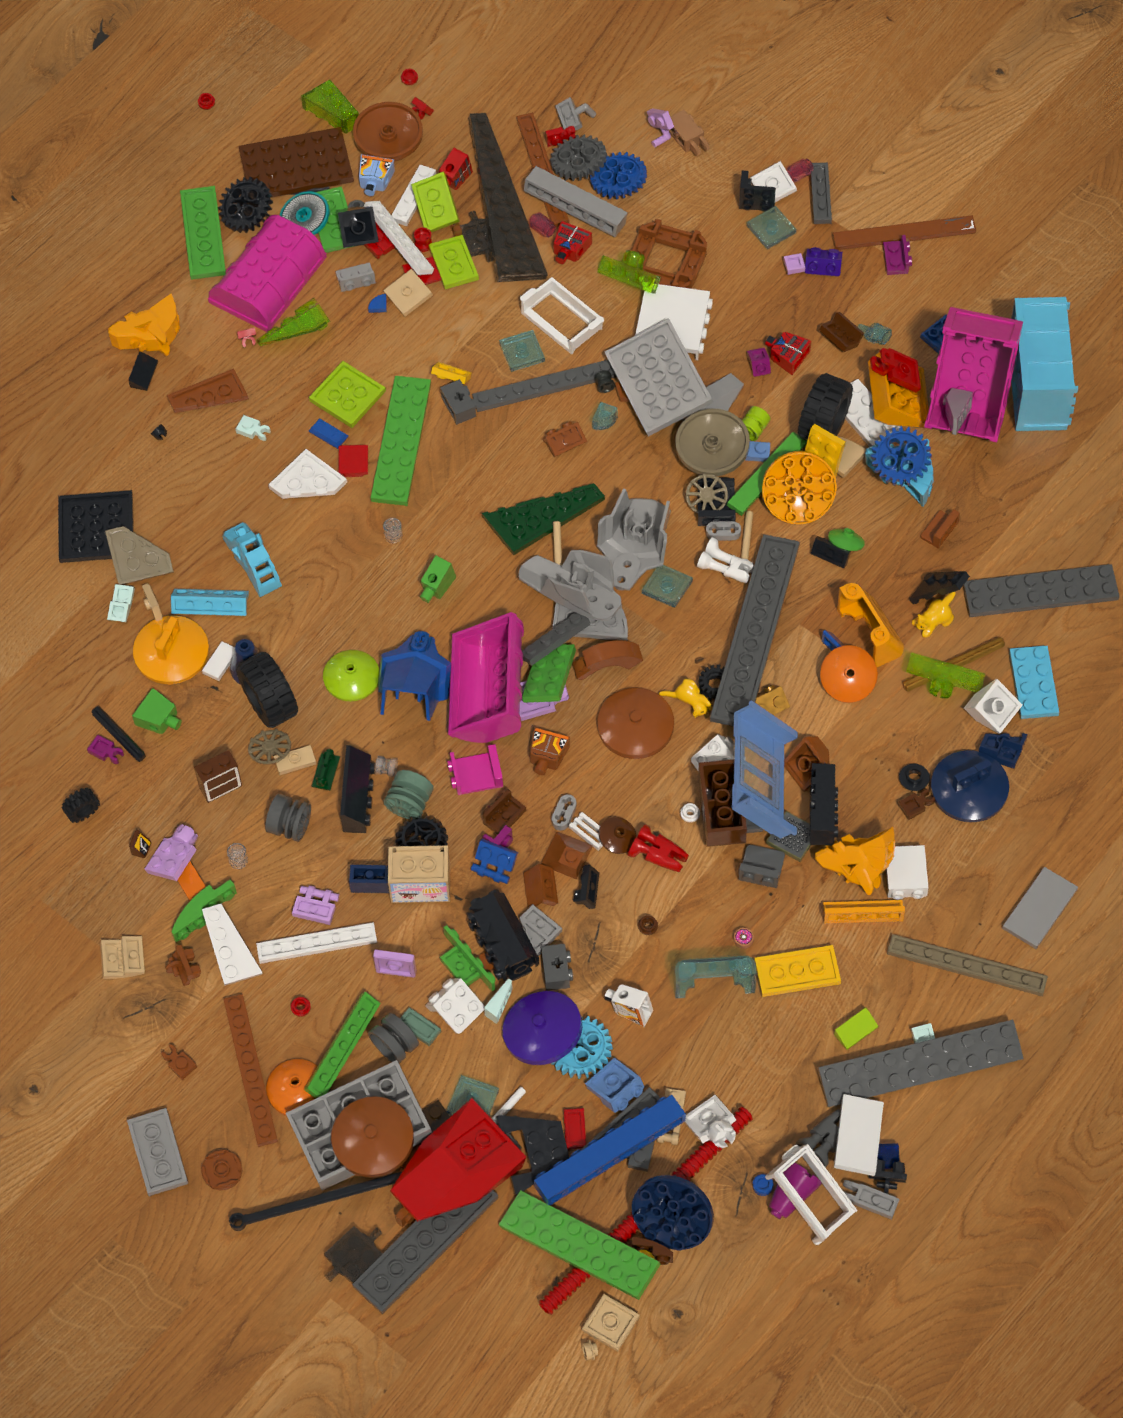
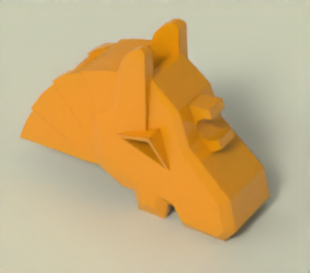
M169 294L149 310L140 311L137 314L130 312L124 316L126 321L118 320L108 328L112 346L120 350L139 348L140 352L144 350L148 352L159 350L165 356H168L170 353L169 345L176 338L180 330V319L172 294Z
M892 826L870 838L858 837L854 839L851 834H848L841 838L842 842L835 840L832 846H823L815 853V860L822 868L837 872L839 876L843 875L846 877L847 880L845 882L847 884L851 882L861 885L866 894L871 895L874 887L876 889L880 887V875L889 867L895 856L894 828Z

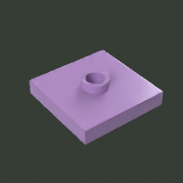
M374 950L373 957L377 973L412 978L416 976L414 955Z

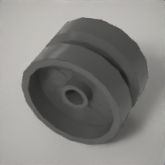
M389 1013L381 1020L382 1026H374L368 1032V1036L382 1055L389 1061L394 1062L397 1060L400 1064L406 1058L405 1051L411 1053L419 1046V1041L400 1018Z

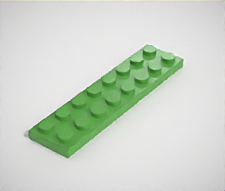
M395 376L371 502L408 506L431 388V379Z
M521 1190L499 1223L500 1228L638 1300L660 1267L659 1261Z

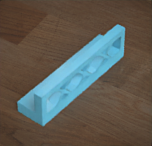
M174 589L171 594V614L246 616L249 591Z

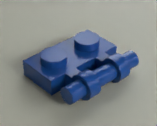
M481 839L475 859L482 862L481 865L473 863L471 871L476 872L481 877H490L494 879V882L508 884L510 877L504 875V871H513L518 852ZM491 864L498 867L497 872L488 869V865Z

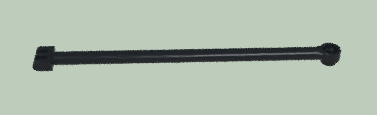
M403 1171L249 1214L234 1213L230 1216L229 1223L233 1230L241 1231L248 1224L393 1185ZM237 1221L242 1222L240 1226H235Z

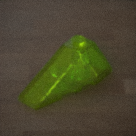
M312 298L297 308L293 317L284 318L280 323V327L275 326L256 341L260 346L317 330L321 331L328 326L327 323L330 320L315 298Z

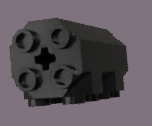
M495 889L489 892L488 895L482 898H475L470 902L471 907L466 912L469 919L467 921L468 926L472 932H476L477 943L480 948L484 947L486 951L484 955L488 963H493L495 968L493 972L496 979L507 981V977H509L510 980L515 981L532 972L531 967L539 965V957L505 894Z

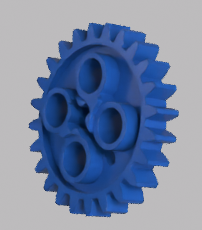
M619 152L616 156L614 153H612V157L607 155L604 167H599L600 172L594 171L595 176L590 175L591 185H593V190H597V194L602 193L603 197L608 195L609 199L615 196L618 199L621 195L625 198V194L632 196V191L637 193V188H643L642 183H646L647 170L644 161H640V157L635 158L634 154L628 156V152L622 155Z
M900 426L899 431H896L893 427V433L886 430L885 437L879 435L881 442L875 441L877 447H872V452L876 453L871 455V459L875 460L872 462V466H878L875 468V473L881 472L879 478L886 477V483L892 480L893 486L900 482L902 487L905 481L910 486V480L917 483V476L923 478L922 471L928 472V468L925 465H931V461L927 460L932 458V454L927 453L931 451V447L926 446L928 440L922 441L923 434L917 436L916 429L911 433L910 427L906 431H903L902 426ZM906 441L907 444L904 448V457H902L900 469L897 472L896 468L899 463L898 456L901 455L903 442ZM897 442L899 447L893 449L890 447V444ZM910 447H916L918 449L915 453H910L908 451ZM893 460L895 463L892 466H887L885 462ZM911 464L913 468L907 471L903 469V466Z

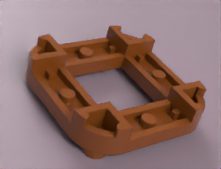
M655 219V222L645 225L642 224L630 255L626 258L627 278L642 285L653 283L691 289L707 255V242L698 230L691 233L662 225V220ZM655 242L687 251L682 266L676 274L646 266Z

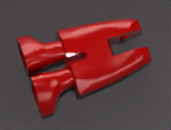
M646 824L639 831L628 852V856L631 858L636 857L639 853L646 854V861L675 872H680L683 866L673 858L686 862L689 857L682 848L663 835L655 836L652 834L650 826ZM644 842H649V843H651V844H653V845H652V846H649V845H647V844L644 843Z

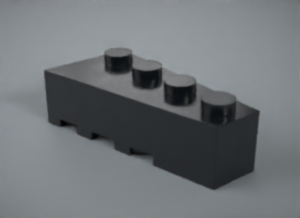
M812 763L810 845L832 846L834 838H838V826H835L838 825V813H835L838 812V800H835L838 799V787H835V764Z

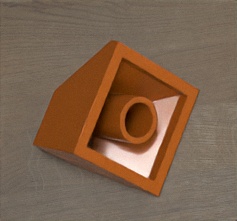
M818 736L805 737L784 759V767L803 792H806L811 786L812 763L830 764L829 750Z
M556 832L541 864L552 867L556 872L577 879L593 845Z

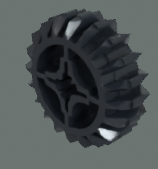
M419 815L416 820L411 816V822L405 820L404 826H399V832L396 833L397 839L395 844L397 847L430 846L435 840L437 842L434 846H448L446 829L442 828L441 822L437 823L435 817L429 820L428 815H426L425 819H422ZM415 832V835L407 841L408 837Z

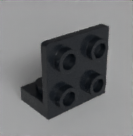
M742 170L739 209L761 210L764 212L774 211L776 188L751 185L752 178H748L749 171Z

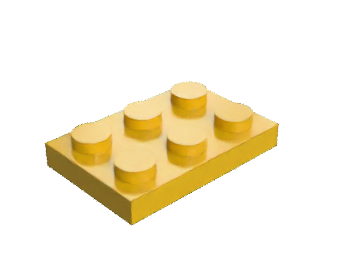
M814 424L810 429L805 451L814 453L824 459L831 467L836 479L846 441Z

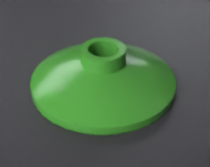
M849 528L833 529L828 534L830 542L844 550L858 551L865 544L863 538Z

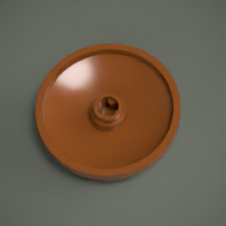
M381 102L369 106L358 115L353 126V136L357 148L364 155L397 161L409 156L418 148L423 137V127L419 115L409 106L398 102Z
M627 688L614 693L603 703L598 713L597 728L602 742L610 751L624 758L642 759L657 754L669 743L674 731V716L668 702L659 694L644 688Z
M377 1096L365 1097L350 1103L340 1112L332 1128L331 1142L336 1158L345 1169L358 1176L375 1178L392 1173L407 1160L414 1143V1129L407 1112L396 1102Z

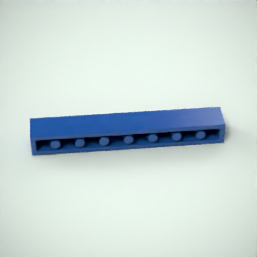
M673 1095L664 1096L656 1102V1105L641 1110L635 1118L626 1119L619 1128L610 1129L603 1138L591 1141L588 1147L582 1151H575L566 1161L561 1160L553 1166V1169L538 1174L534 1180V1187L547 1205H552L685 1122L686 1113Z

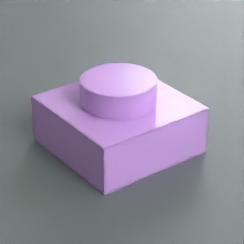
M801 253L784 256V264L788 275L805 272V264Z

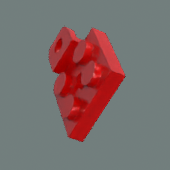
M882 348L879 351L881 358L877 356L870 358L871 369L882 376L888 373V381L915 393L921 390L918 361L891 348Z

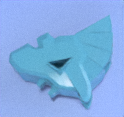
M903 442V446H902L901 455L898 456L899 463H898V466H897V468H896V471H897V472H898L899 469H900L901 459H902V457H904V448H905V446H906V444H907V443H904V442ZM890 444V447L893 448V449H896V448L899 447V446H894V444ZM873 445L866 449L865 459L866 464L875 473V468L878 466H872V462L875 460L871 459V455L876 454L872 452V447L877 446ZM916 447L908 449L910 453H915L918 450ZM893 460L885 462L887 466H892L895 463ZM932 461L931 465H925L928 468V472L922 471L923 478L917 476V483L910 480V486H908L906 481L903 482V487L922 507H924L928 497H930L932 484L934 483ZM911 464L903 466V469L907 471L913 468ZM886 477L882 478L881 480L887 484L885 481Z
M243 522L223 533V540L233 552L235 560L246 571L259 597L282 586L275 566L264 547L260 533L255 535L249 526ZM252 544L254 550L247 552L246 546ZM264 563L267 566L259 571L255 569ZM271 573L273 578L261 584L260 578Z

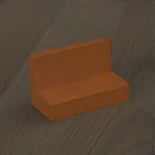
M940 510L922 532L920 538L939 549L959 523L960 512L953 510L948 515Z
M538 864L524 872L528 908L532 904L535 907L541 903L550 906L558 904L554 869L552 867Z

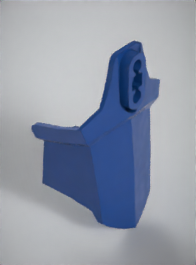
M418 631L411 635L397 649L381 654L378 691L382 693L381 715H384L387 690L395 691L396 699H399V691L418 694L417 702H421L425 697L427 721L431 720L438 701H444L449 698L451 662L439 655L434 637H429L427 632Z

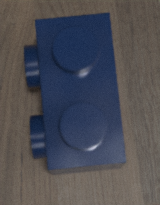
M350 865L349 885L351 893H389L388 865Z

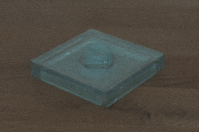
M776 206L747 222V227L767 250L794 235L797 230Z
M533 330L499 340L500 347L511 372L545 362L544 354Z
M663 565L657 567L642 588V594L675 608L693 582V577Z
M461 1075L446 1111L448 1114L453 1115L473 1098L489 1116L499 1093V1088Z

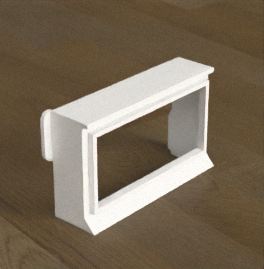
M552 277L539 288H531L520 297L521 314L571 355L576 348L596 332L602 330L604 318L599 316ZM550 294L588 324L584 330L571 340L567 339L532 310L533 307Z
M808 1144L800 1147L794 1145L782 1155L783 1161L769 1172L765 1178L767 1180L775 1179L816 1234L812 1239L813 1243L819 1245L858 1210ZM801 1156L843 1210V1213L826 1228H823L783 1174Z

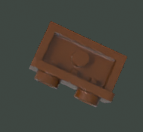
M837 312L832 321L822 324L819 329L827 339L831 340L843 352L858 347L864 335L863 331L841 312Z
M507 789L504 793L502 792L497 796L492 806H488L483 811V824L498 835L505 825L511 827L526 812V807L512 797L511 791Z

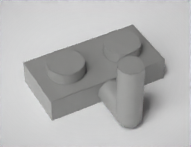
M571 97L556 105L564 129L569 126H574L575 130L582 128L579 114L584 111L591 118L596 116V112L587 103L576 108Z

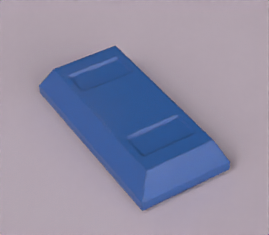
M320 418L309 430L310 433L337 449L349 437V435Z

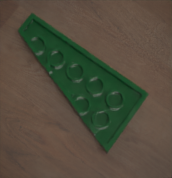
M593 483L574 488L572 491L563 494L561 492L555 493L554 496L548 498L540 497L517 503L514 507L506 509L502 507L498 511L491 513L487 511L482 513V517L509 551L516 555L552 533L553 522L559 521L561 526L565 525L604 501L605 495Z

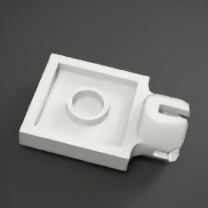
M716 1095L686 1115L684 1123L702 1144L710 1140L717 1147L725 1148L728 1147L724 1142L725 1140H728L731 1144L735 1140L736 1132L731 1124L736 1119Z

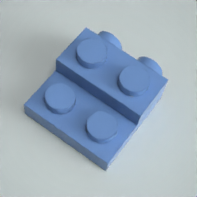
M613 1058L603 1069L585 1083L587 1089L599 1097L602 1104L614 1113L618 1110H624L628 1106V1101L633 1097H639L644 1088L641 1077L616 1058Z

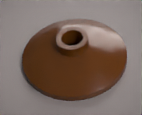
M620 817L606 819L599 828L601 844L608 851L615 854L629 852L637 837L632 824Z

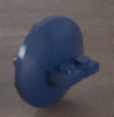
M965 750L952 753L939 762L932 774L931 793L935 797L937 806L951 818L963 822H980L993 817L1003 808L1008 798L1009 780L1004 768L994 758L982 752Z
M661 1175L648 1179L640 1185L632 1200V1215L639 1230L646 1239L657 1242L668 1249L681 1251L696 1247L708 1237L712 1229L714 1213L708 1197L695 1184L676 1175Z

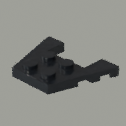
M504 1115L496 1116L498 1126L504 1133L521 1130L530 1172L510 1177L514 1195H517L520 1190L524 1191L534 1185L536 1176L541 1172H548L553 1169L557 1162L569 1159L561 1121Z

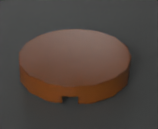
M223 1149L216 1150L205 1158L206 1160L201 1167L202 1177L205 1183L212 1189L228 1190L240 1181L243 1173L242 1163L236 1154Z

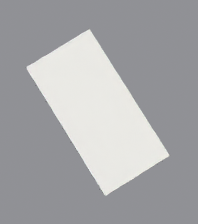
M843 1094L834 1168L875 1176L884 1102Z

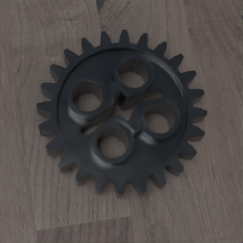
M243 177L242 182L237 179L236 185L231 183V189L225 188L227 194H221L224 199L219 200L222 206L218 207L222 211L219 213V216L222 217L221 221L234 232L237 230L239 233L242 231L248 233L249 228L254 231L255 225L260 228L259 222H265L264 217L270 216L267 211L272 210L269 204L273 203L270 199L272 194L269 192L270 189L258 178L254 180L252 177L249 179Z

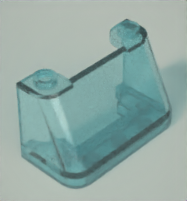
M746 954L680 958L673 964L675 998H685L686 991L689 988L695 987L694 979L733 976L734 985H741L745 989V994L755 993L757 975L755 961Z

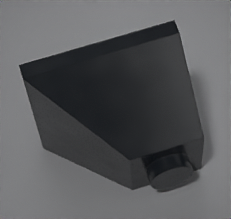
M373 206L337 210L344 248L379 242Z

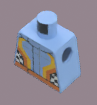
M361 154L360 187L365 189L364 193L367 196H374L375 190L385 191L395 172L394 160Z

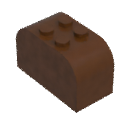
M734 759L700 762L698 783L706 847L746 843V818L732 809Z

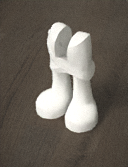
M711 537L705 552L699 558L697 567L722 572L725 577H731L737 581L747 583L750 578L748 573L753 572L754 564L747 559L739 558L720 550L718 540ZM712 558L726 562L729 566L719 563Z

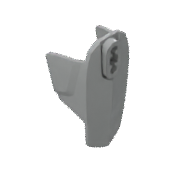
M571 550L563 565L537 555L527 560L519 569V580L560 605L588 618L600 621L611 620L621 607V596L613 589V566L611 558L608 556L584 550Z

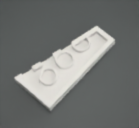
M222 904L202 909L224 986L262 975L261 969Z

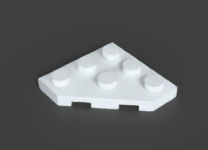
M305 449L269 484V489L282 499L335 495L347 483V479Z

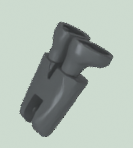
M839 1109L819 1122L810 1131V1137L800 1138L796 1142V1145L799 1147L808 1144L812 1150L819 1143L821 1146L815 1149L814 1153L825 1168L829 1164L828 1152H836L839 1127L835 1124L840 1120L841 1110Z

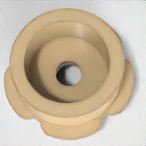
M587 1340V1343L582 1344L585 1360H595V1356L598 1355L596 1343H591L590 1340Z

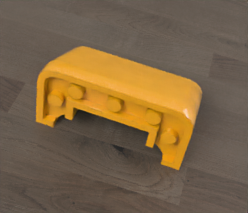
M855 583L839 587L837 611L841 618L849 615L853 617L854 621L861 618L865 620L871 630L870 639L874 645L872 658L876 666L880 667L901 657L904 645L875 598Z

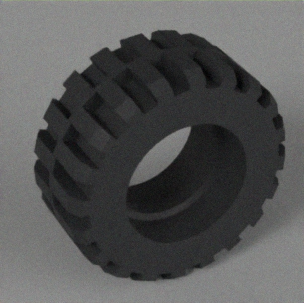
M828 373L821 374L817 378L808 394L799 419L798 435L801 439L808 440L810 429L814 424L835 436L839 434L853 396V386L850 382Z
M259 652L237 665V677L257 716L266 727L274 728L297 715L298 706L290 685L279 666L267 652Z

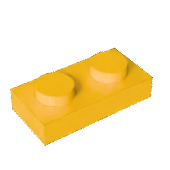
M440 362L432 366L431 374L436 375L440 379H450L453 382L460 379L462 384L469 381L472 372Z

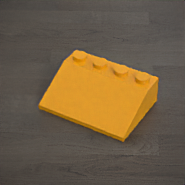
M880 352L877 353L875 356L881 358ZM869 360L868 366L874 418L887 425L924 427L929 412L924 368L918 366L921 390L915 393L888 381V373L882 376L871 369Z

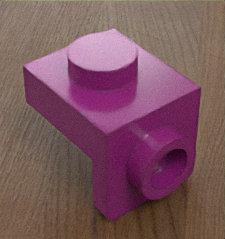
M505 825L495 839L487 834H484L482 839L507 848L513 841L512 829Z

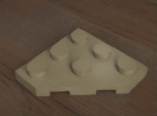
M124 526L105 531L119 585L174 572L169 553L141 536H138Z

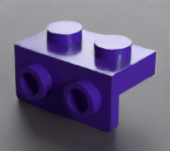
M817 247L807 249L805 273L840 276L843 252L837 249L821 250Z

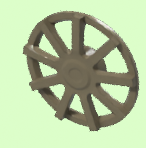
M703 474L692 479L686 490L687 503L696 513H698V510L694 506L701 501L703 502L702 510H705L707 503H710L713 510H722L728 498L726 485L719 477ZM703 478L704 488L700 487L696 481ZM706 478L714 479L710 487L707 486ZM717 482H719L723 487L721 489L713 490ZM692 485L698 488L700 492H690ZM724 491V500L715 496L716 493ZM689 496H699V499L691 504ZM717 500L722 505L716 509L712 501Z
M278 729L265 732L263 730L260 734L251 738L248 752L250 757L257 763H277L288 755L291 749V741L287 734L278 731ZM272 734V737L269 740L266 735ZM276 735L282 736L279 739L275 740ZM261 737H263L265 741L262 742V741H259L258 739L261 738ZM283 740H286L288 744H278V743H280V742L283 741ZM254 743L261 745L259 747L252 748ZM278 748H286L287 751L283 755L278 751ZM262 750L256 757L252 754L255 751ZM264 754L267 755V761H261L260 758ZM274 754H277L280 757L276 760L271 761V756Z

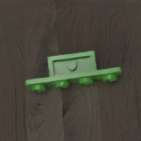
M447 925L444 926V935L454 947L442 955L440 961L455 978H461L467 986L481 978L488 988L494 991L496 979L490 971H485L481 960L478 957L474 958L470 947L459 940L460 937L454 929H450Z

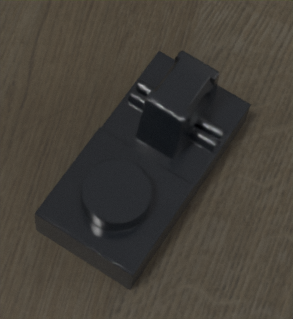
M817 536L810 554L845 568L851 551L841 549L829 540Z
M591 865L583 866L581 874L582 886L581 889L574 891L573 902L585 905L589 909H595L600 873Z

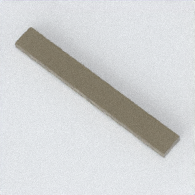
M892 934L887 954L1042 997L1048 978L1046 975Z

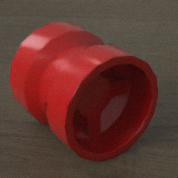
M420 227L414 232L415 246L420 252L429 251V244L432 243L431 231L428 228Z

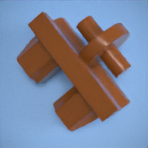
M176 945V951L168 959L169 964L166 965L165 969L167 973H173L175 977L180 976L183 986L190 984L191 979L200 976L201 969L198 964L190 966L188 963L195 958L192 948L183 949L182 945Z

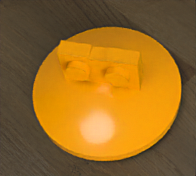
M794 451L778 457L768 467L762 481V495L767 508L776 518L790 524H807L819 519L830 509L836 496V479L831 467L824 459L811 452Z
M164 616L161 620L151 621L140 630L133 645V657L138 670L146 678L160 684L171 685L191 679L201 671L209 655V643L204 630L193 620L182 616Z

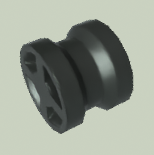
M601 371L594 376L600 393H607L615 388V382L612 380L610 371Z

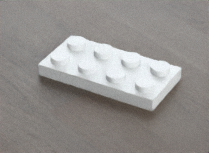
M859 379L851 383L853 386V396L845 420L871 447L875 445V441L881 442L879 435L885 437L886 430L893 433L892 428L894 427L896 431H899L900 426L887 425L874 418L872 394Z

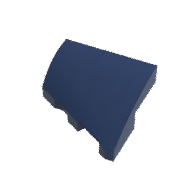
M1009 733L1001 735L985 734L980 744L979 752L991 756L1001 765L1015 769L1028 734L1022 733L1021 737H1010Z

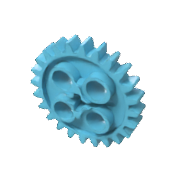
M587 1016L585 1020H582V1033L576 1046L565 1057L551 1063L552 1065L556 1064L555 1068L557 1071L562 1068V1075L569 1072L570 1078L574 1074H577L578 1079L581 1078L582 1074L589 1078V1072L595 1075L596 1068L601 1070L603 1069L602 1063L608 1064L606 1057L612 1056L611 1051H609L613 1049L611 1036H608V1029L604 1030L603 1023L598 1025L597 1019L590 1022V1017ZM593 1041L598 1042L596 1045H589ZM582 1057L588 1058L584 1062L579 1061Z

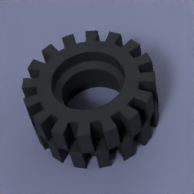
M710 665V669L706 667L705 672L702 671L701 676H699L700 694H703L706 698L709 697L708 701L712 702V698L716 699L719 689L711 687L709 681L712 679L721 680L724 666L720 669V665H717V668H714V665Z
M81 788L79 792L76 790L75 794H70V798L64 800L62 810L72 823H79L80 820L82 822L84 818L88 819L90 814L93 815L95 813L94 810H98L100 801L90 788Z

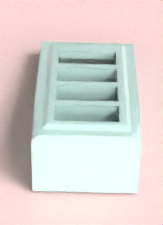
M507 979L484 1007L485 1016L496 1024L499 1022L513 989L512 980Z

